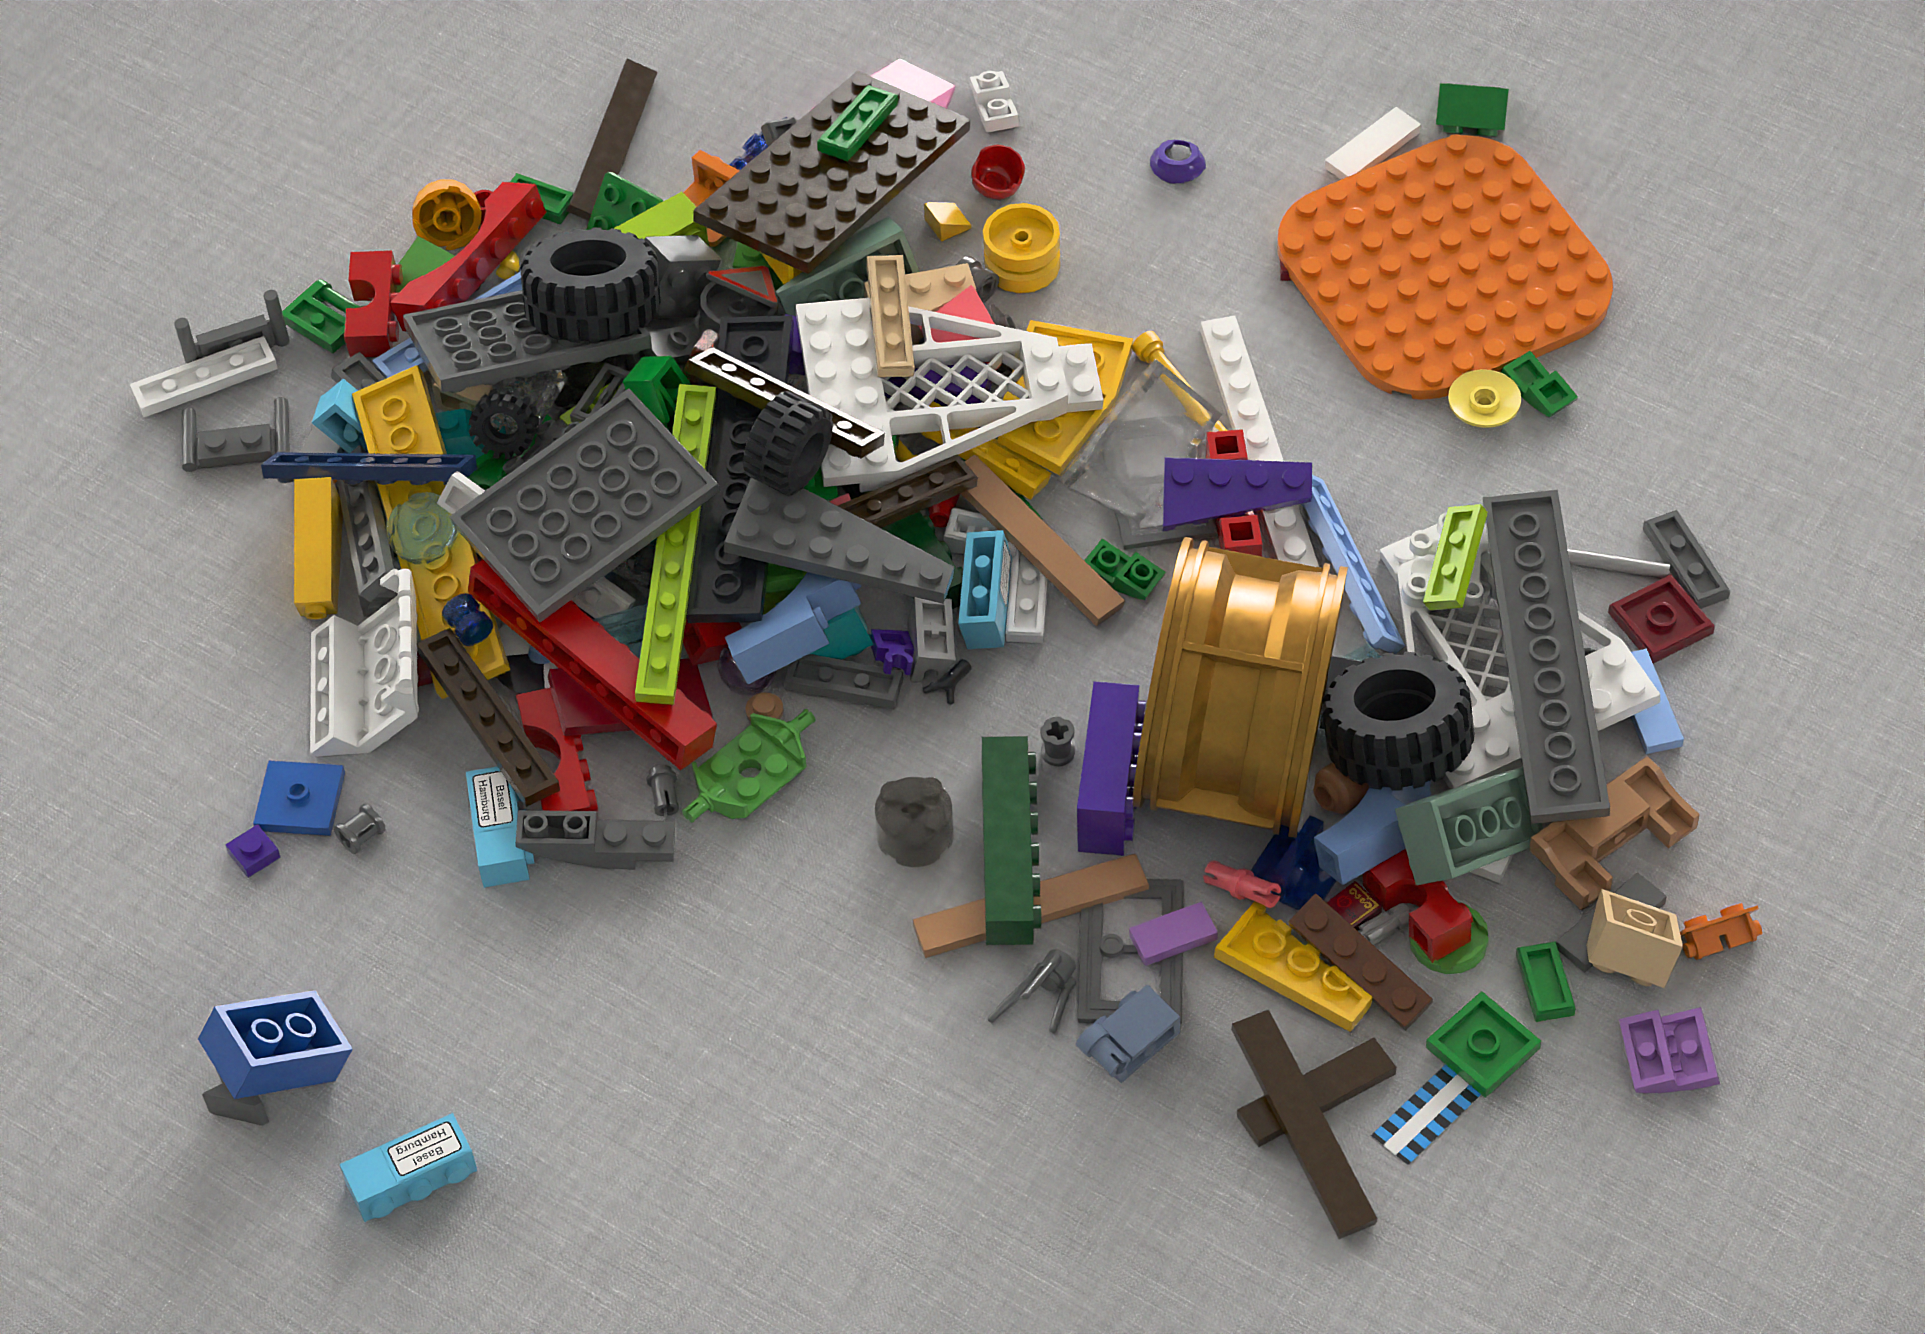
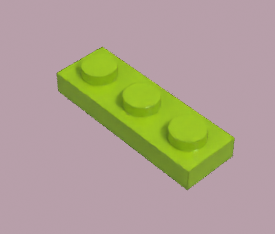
M1481 504L1448 507L1423 603L1429 610L1463 608L1488 513Z

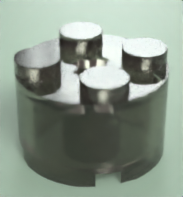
M906 777L883 784L874 808L877 841L881 851L885 855L887 853L895 858L896 863L907 867H922L936 862L940 859V854L947 847L949 850L954 839L952 801L947 791L942 787V783L934 777Z

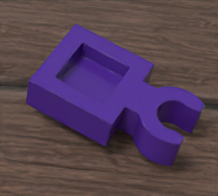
M871 629L870 635L873 641L871 649L875 661L883 662V672L891 675L892 668L897 667L903 669L905 675H911L914 647L908 631Z

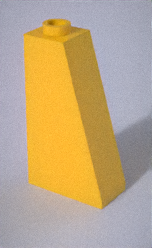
M331 477L294 479V604L300 616L314 620L324 619L330 614H338L343 512L339 494Z

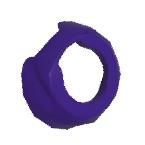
M1174 139L1161 143L1153 151L1150 157V167L1153 173L1161 180L1170 184L1192 181L1200 176L1206 169V161L1198 146L1185 140ZM1173 145H1183L1190 148L1191 156L1186 160L1175 161L1169 159L1165 152L1167 149L1172 148Z

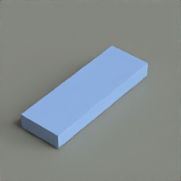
M1647 649L1631 652L1660 693L1659 704L1630 716L1645 754L1682 747L1683 735Z

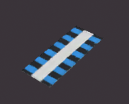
M1445 1064L1371 1136L1405 1164L1409 1165L1481 1094Z

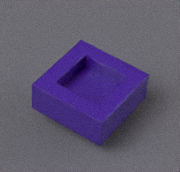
M258 824L225 844L228 854L248 878L281 858L278 848Z

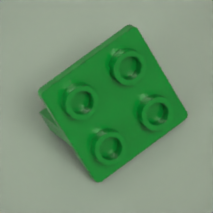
M607 172L604 175L586 230H591L592 228H602V230L614 229L658 205L663 200L615 173Z

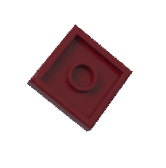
M1671 574L1610 604L1608 609L1609 615L1639 650L1647 649L1653 664L1714 633L1715 625Z

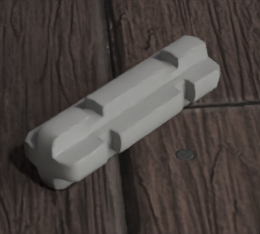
M1398 904L1390 909V914L1384 912L1358 926L1360 929L1358 932L1374 945L1395 933L1394 929L1402 930L1409 926V913L1411 910H1409L1406 904Z

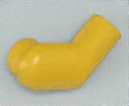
M513 250L496 270V276L504 280L514 276L515 272H519L520 269L518 255Z

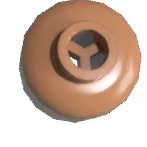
M1332 762L1317 772L1313 792L1321 807L1337 814H1344L1360 803L1367 793L1369 786L1367 783L1360 785L1349 779V776H1344L1335 768V764Z

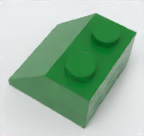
M1440 83L1436 125H1443L1442 132L1463 134V127L1477 128L1476 135L1497 136L1498 130H1505L1509 88Z

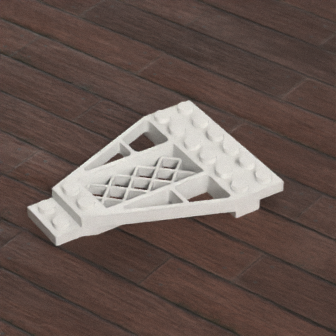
M870 298L796 304V319L809 395L885 432L884 446L862 459L847 454L846 451L830 444L820 466L824 487L859 483L860 492L873 491L954 455L961 454L1030 422L1051 420L1067 412L1103 409L1104 399L1092 343L1058 346L1057 337L908 306L910 324L922 326L925 343L912 345L914 367L919 369L914 372V376L903 377L907 381L899 388L887 381L890 377H877ZM930 328L981 339L938 343L932 339ZM1001 363L1015 370L1008 378L996 371ZM966 366L979 373L972 381L959 374ZM930 369L943 376L936 385L924 378ZM1022 375L1025 388L1016 383ZM986 379L999 385V388L993 394L980 387ZM951 382L964 389L957 397L944 390ZM915 385L927 392L921 401L908 394ZM1008 391L1020 399L1003 401L1001 398ZM884 392L892 396L887 402L885 401ZM971 395H974L984 403L966 404L965 401ZM937 398L948 406L931 408L929 405ZM899 402H902L912 408V410L894 411L893 408ZM981 427L952 440L950 438L949 430ZM941 431L942 445L901 463L896 461L891 435Z
M1437 524L1423 530L1430 533L1433 539L1440 540L1441 535L1437 532ZM1409 536L1380 549L1381 560L1398 584L1407 652H1415L1411 616L1439 660L1445 661L1457 670L1466 680V685L1470 691L1475 732L1474 742L1471 745L1472 749L1466 759L1462 760L1461 765L1452 773L1446 772L1443 778L1449 788L1454 789L1522 766L1509 678L1491 674L1495 664L1507 667L1505 654L1499 653L1503 643L1501 627L1500 630L1481 626L1484 616L1500 620L1498 607L1489 605L1491 597L1497 602L1495 587L1487 580L1491 559L1489 553L1481 556L1479 583L1482 584L1484 589L1482 603L1475 606L1464 604L1463 608L1451 609L1448 618L1430 615L1431 610L1426 606L1421 608L1410 607L1401 598L1404 580L1415 573L1426 574L1432 569L1435 555L1431 554L1425 556L1414 555L1409 549L1411 538ZM1422 541L1416 542L1418 545L1421 546L1427 545ZM1458 611L1476 614L1474 624L1455 620ZM1578 611L1581 632L1604 646V648L1585 656L1597 731L1659 704V691L1623 640ZM1451 631L1469 635L1466 645L1449 642L1448 638ZM1476 637L1495 641L1492 651L1473 647ZM1456 655L1462 656L1460 661ZM1468 659L1487 662L1485 671L1481 672L1465 668ZM1487 685L1506 689L1504 693L1496 697L1484 695Z

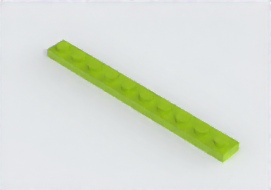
M679 384L672 435L706 470L716 402V387ZM701 506L657 537L635 690L636 702L673 705L675 702Z

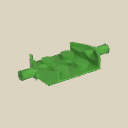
M804 709L792 721L787 722L752 713L750 715L751 725L699 767H697L695 761L692 762L693 775L699 795L691 804L682 809L684 817L693 823L706 810H709L711 813L716 811L731 819L749 816L807 767L806 756L800 742V733L816 721L813 713L809 712L808 709ZM747 768H756L760 771L755 777H743L741 775V772Z

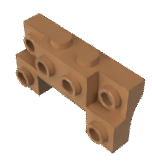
M1648 756L1607 784L1610 816L1552 822L1531 837L1529 851L1556 876L1555 886L1581 911L1598 899L1601 889L1611 890L1613 876L1599 864L1601 860L1646 828L1667 848H1670L1698 826L1700 814L1675 791L1661 768Z

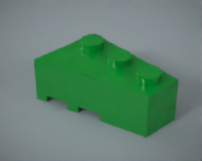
M672 356L642 357L623 380L625 390L629 388L672 434L679 384H692Z

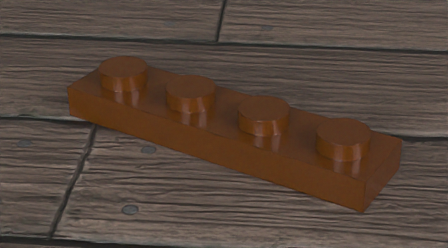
M1316 893L1288 921L1292 929L1317 949L1333 966H1337L1373 997L1372 1001L1405 1031L1433 1003L1431 996Z

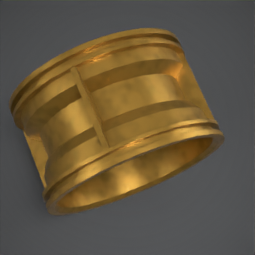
M1184 537L1172 577L1148 693L1134 781V807L1142 808L1145 799H1149L1150 810L1157 811L1158 808L1265 828L1273 830V834L1278 835L1280 827L1283 825L1290 827L1288 837L1296 838L1348 567L1340 566L1338 575L1329 574L1330 564L1324 563L1323 568L1223 550L1209 547V542L1205 540L1201 541L1199 549H1194L1193 538Z

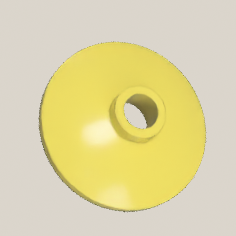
M1479 369L1462 374L1452 383L1448 401L1452 412L1463 422L1476 427L1491 428L1503 425L1516 416L1521 405V393L1516 383L1505 374L1494 370Z

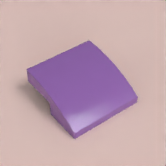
M1701 1007L1661 1017L1659 1010H1654L1619 1019L1636 1093L1686 1091L1720 1084Z

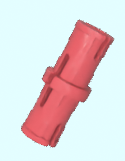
M1213 860L1207 864L1204 872L1214 875V877L1203 875L1206 884L1229 891L1233 898L1239 900L1247 898L1268 908L1274 907L1280 899V896L1270 893L1271 891L1281 893L1279 884L1254 876L1251 870L1246 868L1237 870Z

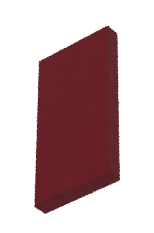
M689 658L680 659L676 688L680 689L686 698L698 708L706 711L713 717L698 666H693ZM561 668L549 669L547 678L564 736L632 731Z

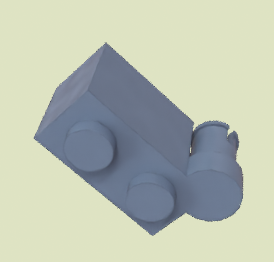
M1147 984L1138 992L1134 990L1128 993L1119 1003L1118 1009L1108 1018L1102 1016L1080 1035L1076 1046L1087 1057H1093L1111 1077H1115L1122 1083L1180 1034V1016Z

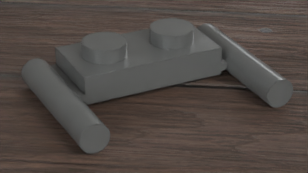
M267 290L263 295L269 316L268 320L265 319L264 314L196 335V343H194L188 320L186 318H178L174 322L185 363H190L262 336L265 337L270 348L274 345L280 347L288 345L290 340L277 292L275 290Z
M279 397L274 400L275 429H271L270 424L200 431L198 432V438H196V411L192 408L183 409L182 469L186 472H193L199 467L209 468L268 460L277 452H290L288 399Z

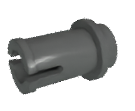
M668 765L652 767L646 780L647 785L652 787L655 814L664 816L663 807L666 806L667 816H671L679 811L674 783L677 780L676 773Z

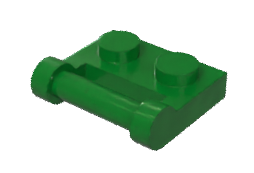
M318 279L289 304L282 313L285 324L334 354L346 343L344 338L345 317L321 302L326 301L345 314L346 308H360L365 305H357L334 291L330 283L323 279Z

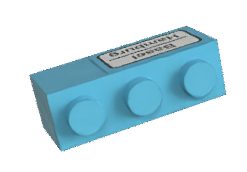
M1003 530L967 532L958 621L967 649L1004 647L1012 556Z
M497 766L467 771L466 779L477 860L483 888L530 880L528 865L535 863L534 854L516 847L520 798Z
M453 1113L339 1164L345 1183L364 1222L373 1218L385 1217L395 1208L410 1201L422 1200L429 1196L432 1191L450 1183H459L465 1180L471 1173L477 1171L473 1152Z

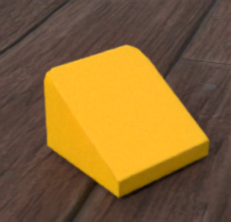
M928 202L924 204L925 221L941 242L971 229V224L955 203Z

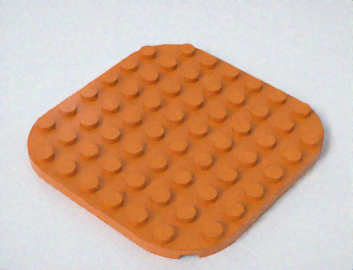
M1455 134L1438 139L1315 190L1297 200L1286 211L1278 229L1277 250L1279 260L1281 259L1289 272L1290 279L1356 369L1375 387L1392 394L1393 390L1411 394L1412 399L1425 400L1448 396L1452 383L1466 372L1479 369L1501 372L1504 366L1528 351H1531L1537 358L1579 340L1600 325L1607 315V310L1611 303L1613 293L1612 275L1601 254L1528 162L1512 147L1485 137Z

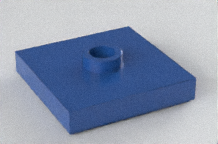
M269 760L253 825L258 824L264 832L331 836L345 776L344 766Z

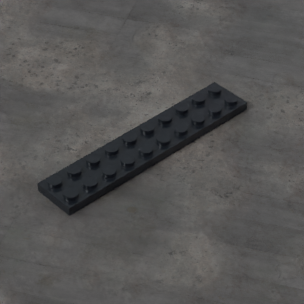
M792 315L721 317L717 350L788 384L794 332ZM716 387V402L706 471L719 484L720 492L701 505L686 619L688 623L762 621L769 563L725 553L724 541L751 477L746 475V471H744L743 457L750 431L762 411L758 407L742 399L735 398Z

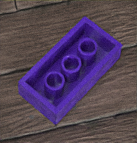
M1093 681L1077 803L1078 852L1124 856L1126 841H1133L1135 818L1133 816L1134 809H1137V807L1133 806V790L1146 710V701L1140 700V685Z

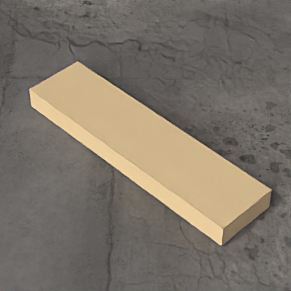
M903 255L867 256L877 377L914 376L915 367Z

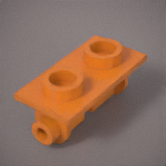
M1739 903L1720 910L1721 917L1708 921L1707 916L1702 915L1685 921L1683 923L1685 929L1680 931L1681 937L1685 936L1687 943L1683 944L1685 956L1688 959L1694 957V959L1699 960L1723 951L1724 949L1719 938L1724 935L1729 949L1756 941L1757 936L1762 935V927L1758 920L1752 921L1750 914L1759 909L1758 905L1744 909L1743 904Z

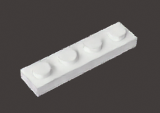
M262 336L130 384V387L144 418L274 371L278 367L265 337Z

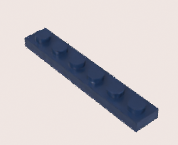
M277 452L261 464L263 479H278L280 483L294 482V479L331 477L332 480H343L345 484H356L364 480H376L377 484L381 485L392 484L397 481H410L412 485H423L431 481H443V484L447 485L451 475L457 471L468 477L478 469L476 455Z

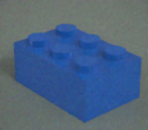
M316 990L214 1006L198 1037L200 1044L234 1099L334 1082L353 1050Z

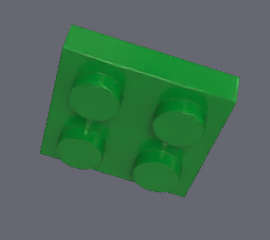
M1481 991L1426 1039V1048L1486 1098L1540 1050L1542 1040Z

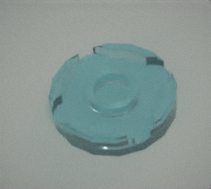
M431 492L416 493L408 497L409 501L405 502L402 506L399 503L393 509L387 521L386 533L392 550L403 560L413 564L430 563L442 557L445 551L453 546L459 532L452 525L449 518L452 514L437 504L441 495Z

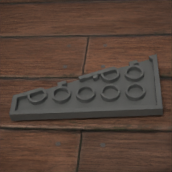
M753 478L750 479L724 541L725 553L944 604L954 574V566L804 488L794 495L787 496Z

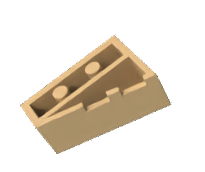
M968 263L905 275L908 306L923 310L938 311L970 285L976 290ZM864 282L865 298H870L868 282ZM910 324L912 345H919V340L924 337L918 325Z

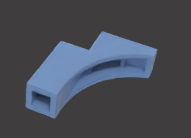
M807 572L801 582L783 601L763 615L762 621L753 622L726 636L725 639L731 655L747 684L829 644L824 629L830 627L828 620L862 604L856 592L857 589L862 587L861 584Z
M1431 781L1425 782L1424 787L1414 789L1413 786L1403 787V790L1392 791L1390 787H1382L1381 790L1369 787L1364 798L1347 816L1314 837L1320 868L1344 885L1406 849L1402 833L1399 829L1395 808L1431 796Z

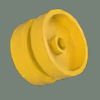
M1019 203L1002 207L987 218L983 228L985 268L992 270L998 275V287L1014 293L1035 292L1047 287L1057 277L1061 267L1059 224L1051 212L1037 205Z

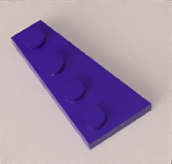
M1165 457L1162 532L1174 530L1176 526L1191 523L1194 526L1208 523L1211 519L1230 516V518L1244 516L1246 512L1261 509L1269 511L1309 503L1312 499V462Z

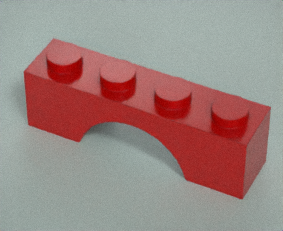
M1243 429L1206 432V459L1248 460ZM1253 511L1246 512L1244 516L1231 518L1226 516L1215 519L1220 549L1262 557L1263 544L1258 515H1254Z
M545 688L516 695L526 736L535 748L547 750L560 760L558 768L553 773L559 781L560 791L540 800L542 810L599 811L594 789L586 790L584 783L591 781L587 759L579 760L577 754L578 751L584 750L581 735H563L551 689Z

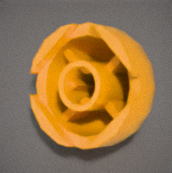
M439 179L428 183L418 192L412 206V223L417 236L438 247L446 246L445 250H455L466 246L478 233V227L481 223V208L474 192L465 184L453 179Z

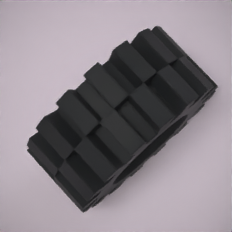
M502 388L499 394L497 389L490 390L488 395L485 393L477 402L469 419L468 425H471L469 434L470 436L476 435L473 441L476 447L480 444L484 445L481 451L487 455L489 450L494 451L493 458L499 459L501 454L504 453L505 460L512 459L514 453L518 457L531 445L538 430L539 417H535L537 413L535 405L529 408L530 398L527 396L523 400L518 398L521 393L520 391L515 390L513 395H509V388ZM496 413L509 415L516 421L517 430L512 434H504L497 431L491 424V416Z

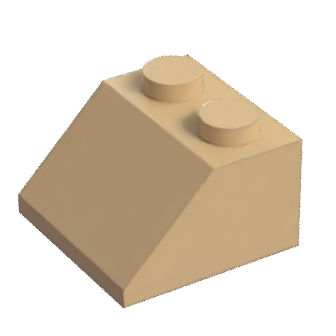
M1601 889L1586 945L1589 962L1595 968L1605 973H1614L1616 971L1628 975L1634 982L1649 987L1654 984L1665 988L1683 948L1676 914Z

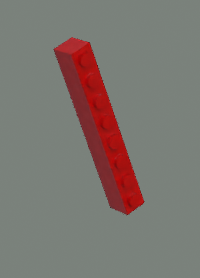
M484 559L470 567L468 593L557 668L564 670L611 713L680 771L713 748L717 723L709 713L701 710L687 699L680 689L676 688L674 705L636 702L635 690L640 659L632 653L627 645L620 643L605 631L599 622L593 621L581 611L575 602L570 600L546 619L539 622Z

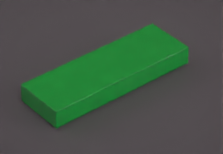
M867 85L817 140V151L848 161L898 105V95Z

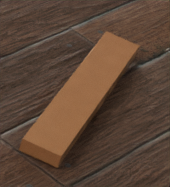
M976 455L964 461L978 477L976 487L960 494L997 530H1003L1006 539L1095 626H1098L1123 608L1125 600Z
M1134 853L1040 881V897H1033V905H1041L1042 923L1081 912L1083 908L1122 900L1124 896L1148 890L1149 883L1138 857ZM985 898L912 919L913 928L925 958L986 940Z

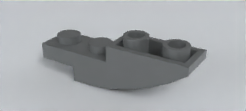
M518 810L516 847L527 852L571 864L609 869L635 870L636 861L674 862L675 821L597 820L596 811Z

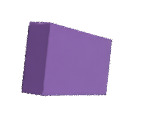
M1202 901L1129 928V936L1144 966L1218 940V932Z

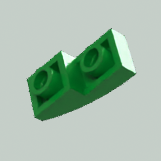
M1103 538L1084 560L1115 591L1144 601L1166 573L1136 551L1132 557H1129Z

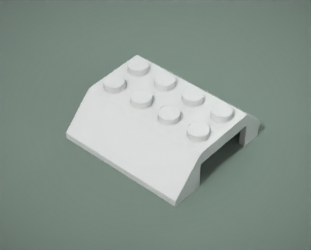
M394 568L380 579L381 586L398 593V595L357 626L333 615L311 632V755L321 757L370 753L418 718L416 593L412 572L409 569L397 570Z

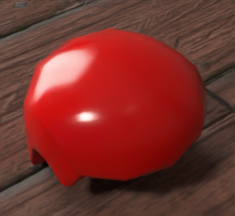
M1000 144L984 147L981 149L971 169L970 178L972 179V185L976 191L986 198L1003 200L1018 191L1025 174V165L1021 155L1011 147Z

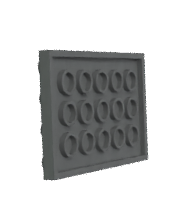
M522 290L403 315L405 329L442 393H457L472 386L482 384L494 385L505 379L531 377L542 371L552 369L564 370L571 365L584 362H601L607 357L621 354L634 355L639 353L640 350L652 348L651 335L646 327H639L637 332L629 336L624 334L619 339L611 341L603 339L597 343H590L589 341L574 343L570 342L569 339H562L560 341L553 339L550 334L544 335L534 328L526 318Z
M628 388L449 516L459 533L533 616L541 622L719 493L720 488L715 479Z

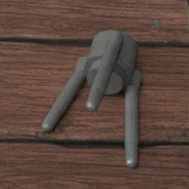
M1050 950L1044 960L1036 965L1032 973L988 1016V1021L993 1023L1021 995L1023 999H1029L1040 986L1052 992L1060 988L1061 992L1049 1028L1051 1033H1055L1062 1018L1069 993L1076 984L1075 979L1071 977L1076 969L1074 960L1061 950Z

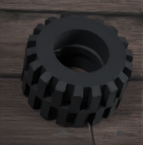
M789 391L778 394L762 410L748 436L743 457V468L746 471V475L787 496L794 495L803 489L820 468L828 451L833 430L831 413Z

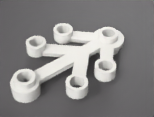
M1447 512L1440 515L1438 520L1437 532L1440 535ZM1484 525L1467 591H1474L1476 595L1466 593L1464 604L1468 606L1479 604L1484 591L1482 584L1479 583L1481 556L1489 551L1486 525ZM1415 531L1411 535L1409 549L1417 556L1436 555L1439 540L1433 539L1431 534L1426 531ZM1422 541L1427 545L1421 546L1418 545L1416 542ZM1490 565L1487 580L1495 587L1492 565ZM1431 570L1426 574H1412L1404 580L1401 598L1405 604L1414 608L1425 606L1423 599Z

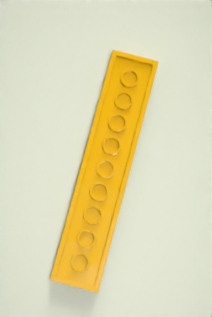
M418 365L352 393L369 453L447 454L424 374ZM397 481L386 485L378 484L401 569H409L412 572L416 593L417 626L421 640L451 628L487 680L509 671L510 667L494 614L468 593L470 567L478 563L476 551L452 525L449 518L452 514L437 504L446 485L443 484V481H431L423 485H412L410 481ZM431 672L436 693L441 699L449 697Z

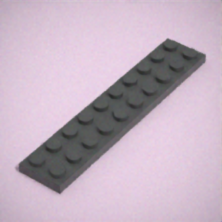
M1558 490L1483 497V507L1488 512L1485 525L1530 823L1610 816V803Z

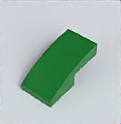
M1531 351L1504 366L1500 372L1516 383L1521 397L1527 403L1548 417L1553 416L1578 399L1576 393L1556 370L1549 374Z

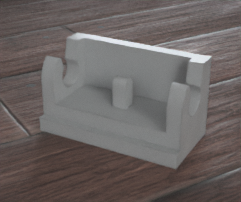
M915 597L907 620L908 633L914 647L910 681L921 682L925 677V672L931 669L937 670V680H939L948 672L950 664L955 662L952 599H945L944 604Z

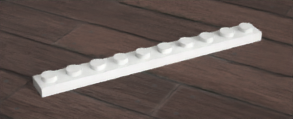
M1230 316L1201 322L1200 331L1232 429H1243L1248 460L1283 461L1236 317ZM1299 505L1269 511L1259 510L1275 559L1319 567Z

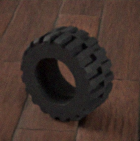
M580 228L573 229L572 232L565 234L560 232L554 234L553 238H545L539 241L537 246H532L521 262L520 273L526 318L540 333L544 335L550 334L553 339L560 341L562 339H569L570 342L580 343V341L597 343L603 339H609L610 341L619 339L621 335L627 334L629 336L637 332L639 327L644 328L659 310L661 299L657 255L644 239H639L633 233L627 232L625 234L619 229L612 228L610 230H602V228L582 230Z
M1394 652L1385 653L1383 657L1376 659L1373 656L1363 659L1360 665L1355 666L1353 664L1346 668L1343 676L1338 675L1324 694L1321 709L1329 758L1335 764V768L1344 776H1349V779L1357 784L1363 785L1367 783L1370 788L1381 790L1382 787H1390L1392 791L1403 790V787L1413 786L1414 789L1424 787L1425 782L1432 780L1435 783L1443 779L1446 772H1454L1472 749L1471 745L1474 742L1475 732L1469 687L1466 685V680L1457 670L1443 660L1439 663L1434 656L1425 654L1423 657H1420L1415 652H1404V655H1394Z

